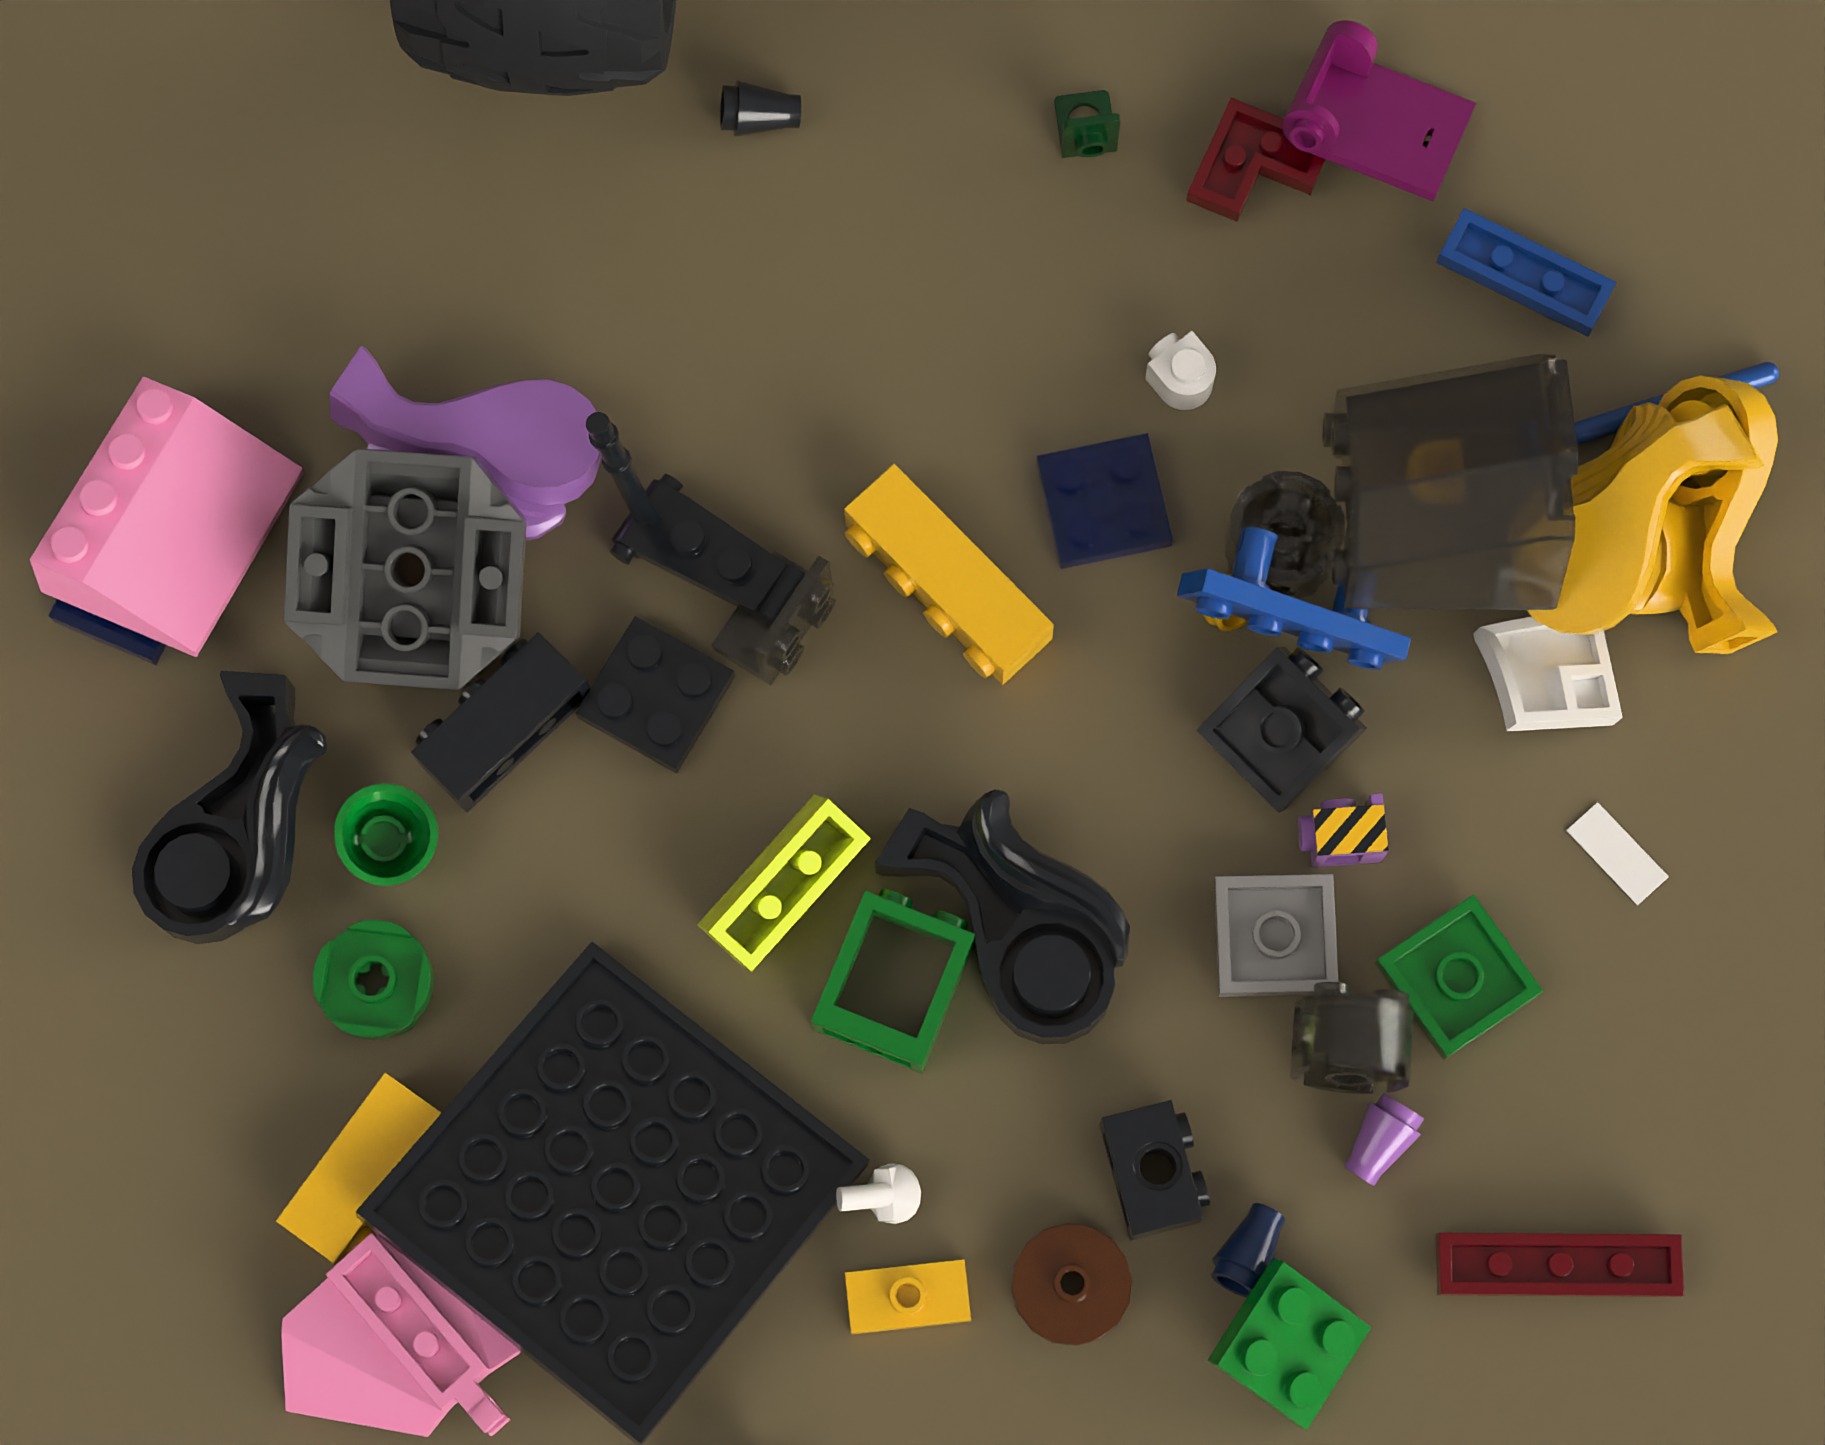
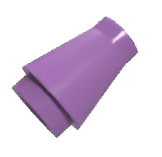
M1383 1093L1376 1105L1370 1102L1353 1150L1344 1167L1375 1186L1380 1176L1421 1136L1417 1130L1424 1118Z

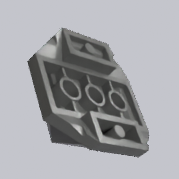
M364 448L355 449L311 488H308L289 504L284 622L300 638H303L344 682L460 690L520 637L527 520L477 457ZM407 552L417 555L424 563L425 574L419 584L407 582L400 573L399 563Z

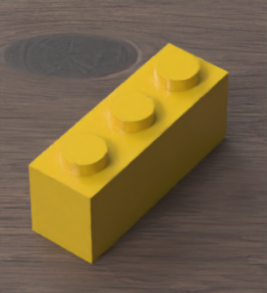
M384 1073L276 1222L328 1260L337 1264L371 1233L377 1234L357 1218L356 1210L440 1116L441 1112L387 1073Z

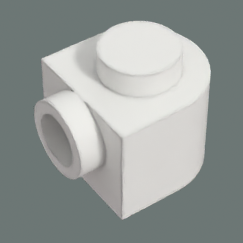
M1193 331L1181 339L1175 333H1171L1161 339L1148 354L1152 361L1147 364L1146 381L1166 404L1175 409L1191 410L1201 406L1207 401L1212 392L1216 374L1214 357Z

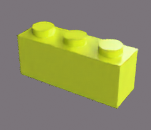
M814 794L702 918L697 926L740 965L753 971L871 838L828 798Z

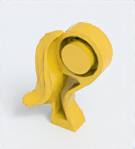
M1703 375L1680 381L1663 395L1658 405L1667 409L1677 423L1696 419L1704 413L1726 404L1732 410L1764 466L1745 470L1713 469L1697 471L1681 482L1668 500L1654 569L1644 592L1631 614H1660L1679 610L1688 622L1689 641L1695 653L1729 654L1778 632L1767 616L1736 589L1732 572L1735 546L1767 483L1774 461L1778 436L1775 415L1762 393L1746 382ZM1636 406L1632 407L1620 425L1611 447L1616 445L1630 430L1633 423V411Z
M1651 402L1640 404L1633 411V423L1630 430L1616 445L1596 459L1578 466L1546 484L1528 498L1518 510L1509 526L1510 555L1513 562L1512 581L1519 602L1537 622L1564 634L1593 635L1615 627L1633 611L1654 569L1668 500L1681 482L1697 471L1713 469L1745 470L1764 466L1732 410L1724 404L1704 413L1696 419L1676 423L1674 417L1663 406Z

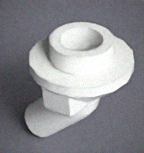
M895 1163L883 1165L874 1169V1173H872L866 1185L838 1187L836 1192L837 1206L839 1211L871 1209L878 1218V1221L897 1224L908 1221L916 1213L920 1205L921 1189L919 1181L912 1170L904 1165Z

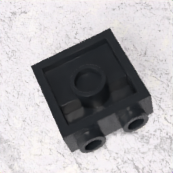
M1276 647L1196 730L1278 812L1284 811L1323 770L1328 769L1367 729L1358 719L1365 712L1362 706L1340 687L1332 694L1317 679L1323 672L1322 667L1300 647H1297L1292 653L1286 647Z

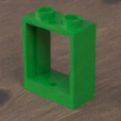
M881 889L879 895L865 890L811 1019L812 1028L816 1032L923 1074L974 948L975 934L966 930L968 923L953 914L936 910L934 916L931 917L911 909L914 902L902 894L888 889ZM874 916L953 947L917 1038L837 1007Z

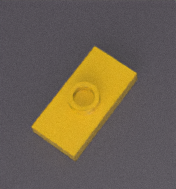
M965 1259L845 1272L851 1335L971 1321Z

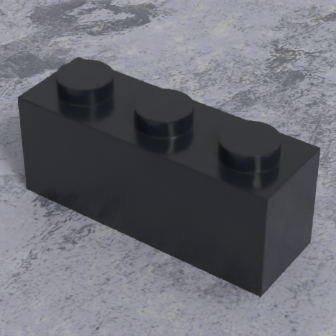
M539 632L529 641L521 639L512 645L501 658L500 663L503 666L487 681L481 678L472 683L458 700L460 706L444 721L438 718L427 725L416 739L418 746L411 751L419 765L466 813L581 705L590 690L587 680Z

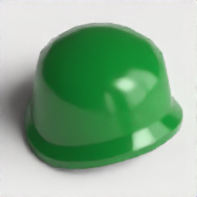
M374 784L355 792L341 806L334 824L335 848L343 865L357 878L378 886L397 885L418 875L431 861L438 842L437 821L429 805L412 790L395 784Z

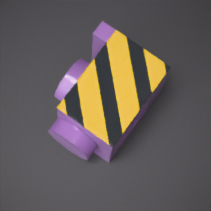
M1382 793L1370 794L1364 806H1356L1354 799H1332L1322 802L1320 804L1321 809H1314L1310 816H1298L1300 851H1310L1311 868L1381 863L1389 851Z

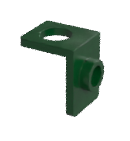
M1106 90L1061 95L1055 98L1054 107L1062 158L1076 156L1096 157L1107 152L1117 151L1120 117L1117 113L1112 114L1110 97ZM1082 106L1091 107L1099 114L1097 116L1068 119L1074 109Z

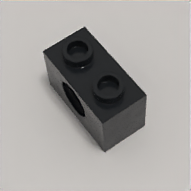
M1172 1100L1102 1117L1099 1127L1130 1241L1200 1223L1204 1218L1201 1208L1209 1206L1210 1199L1201 1170L1191 1172L1185 1149L1194 1147V1141L1186 1113L1175 1114ZM1149 1154L1165 1156L1173 1168L1172 1179L1161 1185L1148 1182L1141 1174L1140 1161Z

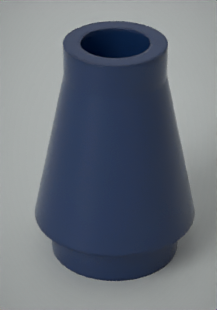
M1253 1203L1247 1216L1212 1258L1215 1264L1211 1274L1212 1279L1223 1288L1247 1298L1271 1259L1274 1258L1280 1230L1285 1222L1284 1216L1269 1206Z

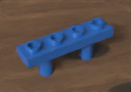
M1246 527L1242 528L1231 576L1208 568L1183 573L1181 576L1177 596L1196 602L1195 611L1203 615L1229 619L1231 614L1248 620L1246 627L1251 631L1270 636H1280L1281 632H1285L1299 637L1297 645L1304 649L1321 653H1331L1332 649L1349 654L1348 663L1366 669L1380 670L1383 663L1403 661L1407 658L1411 637L1372 625L1371 621L1367 619L1374 584L1378 575V570L1374 567L1356 562L1343 563L1333 608L1329 610L1270 590V586L1266 584L1278 535L1265 529Z

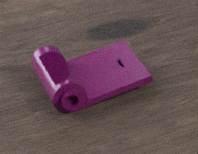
M1349 20L1332 23L1327 28L1283 120L1282 129L1284 135L1290 143L1301 151L1311 153L1434 202L1476 103L1375 64L1374 60L1378 51V43L1374 34L1367 27ZM1431 136L1430 141L1424 142L1425 137Z

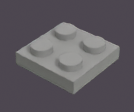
M1333 874L1215 876L1214 903L1218 997L1336 995L1339 992Z

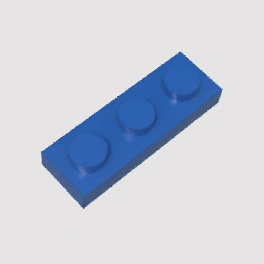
M1466 208L1463 209L1436 262L1589 337L1617 283Z

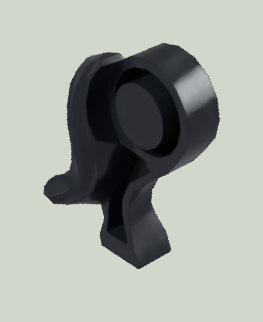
M234 671L220 672V678L226 694L238 715L243 730L240 748L227 769L170 809L139 846L132 867L133 893L144 914L174 938L195 944L223 941L244 928L267 919L280 903L290 882L295 844L296 805L300 787L311 763L327 751L325 735L316 727L310 725L295 726V687L285 675Z
M994 789L982 795L968 810L960 827L940 824L925 813L909 808L875 861L876 873L883 876L940 877L955 887L969 909L972 933L975 934L974 945L981 979L999 1019L1017 1036L1039 1044H1066L1088 1034L1105 1016L1116 986L1115 967L1123 966L1128 955L1130 925L1123 910L1108 890L1088 875L1040 852L1024 841L1011 823L1009 815L1010 800L1005 791Z

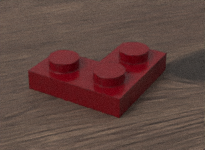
M1231 97L1189 188L1186 201L1238 222L1259 175L1311 195L1326 159L1301 151L1290 143L1282 129L1284 118Z

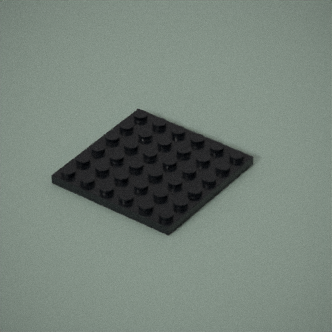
M591 942L356 1210V1216L636 1445H643L837 1205V1188L852 1186L867 1168L870 1159Z

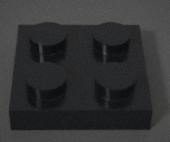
M634 616L576 711V715L583 722L677 774L734 680L735 673L734 670Z

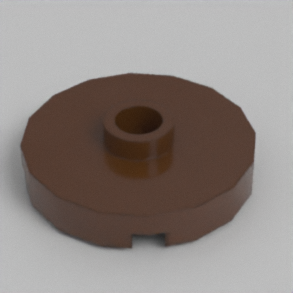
M1066 1223L1044 1229L1026 1243L1014 1265L1012 1292L1018 1314L1034 1333L1055 1344L1077 1346L1101 1339L1118 1325L1130 1303L1132 1277L1126 1256L1111 1237L1091 1226ZM1076 1273L1082 1278L1084 1285L1079 1294L1069 1295L1062 1290L1060 1280L1065 1274Z

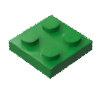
M1474 894L1385 953L1375 962L1443 1060L1544 992Z
M1272 1258L1207 1361L1292 1423L1307 1430L1372 1327L1288 1264Z

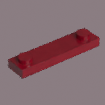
M1436 1234L1437 1295L1685 1296L1682 1234Z

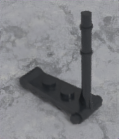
M595 412L589 415L586 420V428L589 432L590 443L599 451L604 469L611 474L630 511L612 538L615 545L610 550V553L627 565H629L633 558H642L757 616L774 629L783 631L813 587L814 581L797 567L786 564L698 503L680 493L683 485L671 475L665 473L660 481L653 479L645 491L632 466V458L629 451L622 446L619 440L617 427L610 422L605 413Z

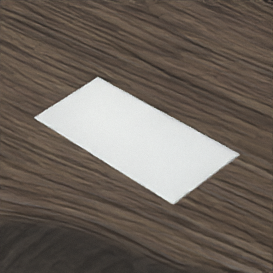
M1598 802L1566 830L1637 906L1669 878Z

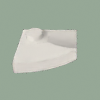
M1531 616L1482 626L1473 633L1475 643L1487 664L1495 685L1507 731L1612 726L1623 718L1604 631L1593 635L1564 634L1537 622Z

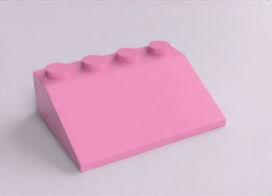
M143 376L30 558L39 588L42 593L197 657L304 474L303 468L195 397Z

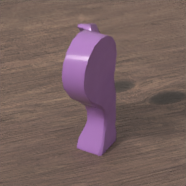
M360 346L330 392V419L342 428L357 432L367 442V449L477 457L526 518V541L538 539L562 525L567 512L564 504L578 499L594 483L601 463V455L591 445L589 432L586 428L588 416L597 412L591 401L572 386L549 379L503 383L441 403L413 402L394 391L370 352L365 347Z

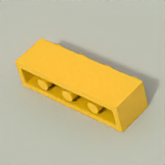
M895 464L844 508L845 523L848 528L844 534L853 547L866 558L873 553L888 568L884 571V575L889 583L905 598L913 594L927 608L923 615L941 636L947 638L952 633L967 649L963 652L964 658L983 678H987L992 674L1004 685L1052 640L1054 624Z

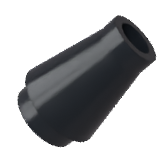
M738 80L735 86H722L720 101L721 130L734 131V136H742L800 127L801 95L786 94Z

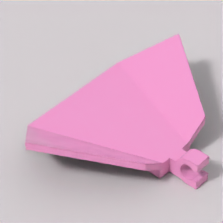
M371 1233L325 1274L328 1278L282 1319L281 1337L285 1410L287 1412L429 1437L448 1411L458 1402L480 1429L490 1436L496 1434L511 1420L478 1383L497 1368L520 1354V1350L378 1234L374 1235Z

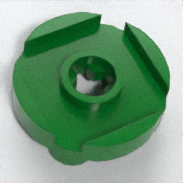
M383 920L359 921L346 927L348 930L340 933L333 941L329 940L321 949L316 959L312 977L313 992L325 1016L344 1033L364 1040L387 1039L398 1033H406L412 1030L417 1024L419 1017L428 1007L434 988L433 966L422 944L403 927ZM372 965H381L382 974L389 978L387 987L379 988L377 995L369 996L367 995V988L358 984V978L360 974H369L372 970Z

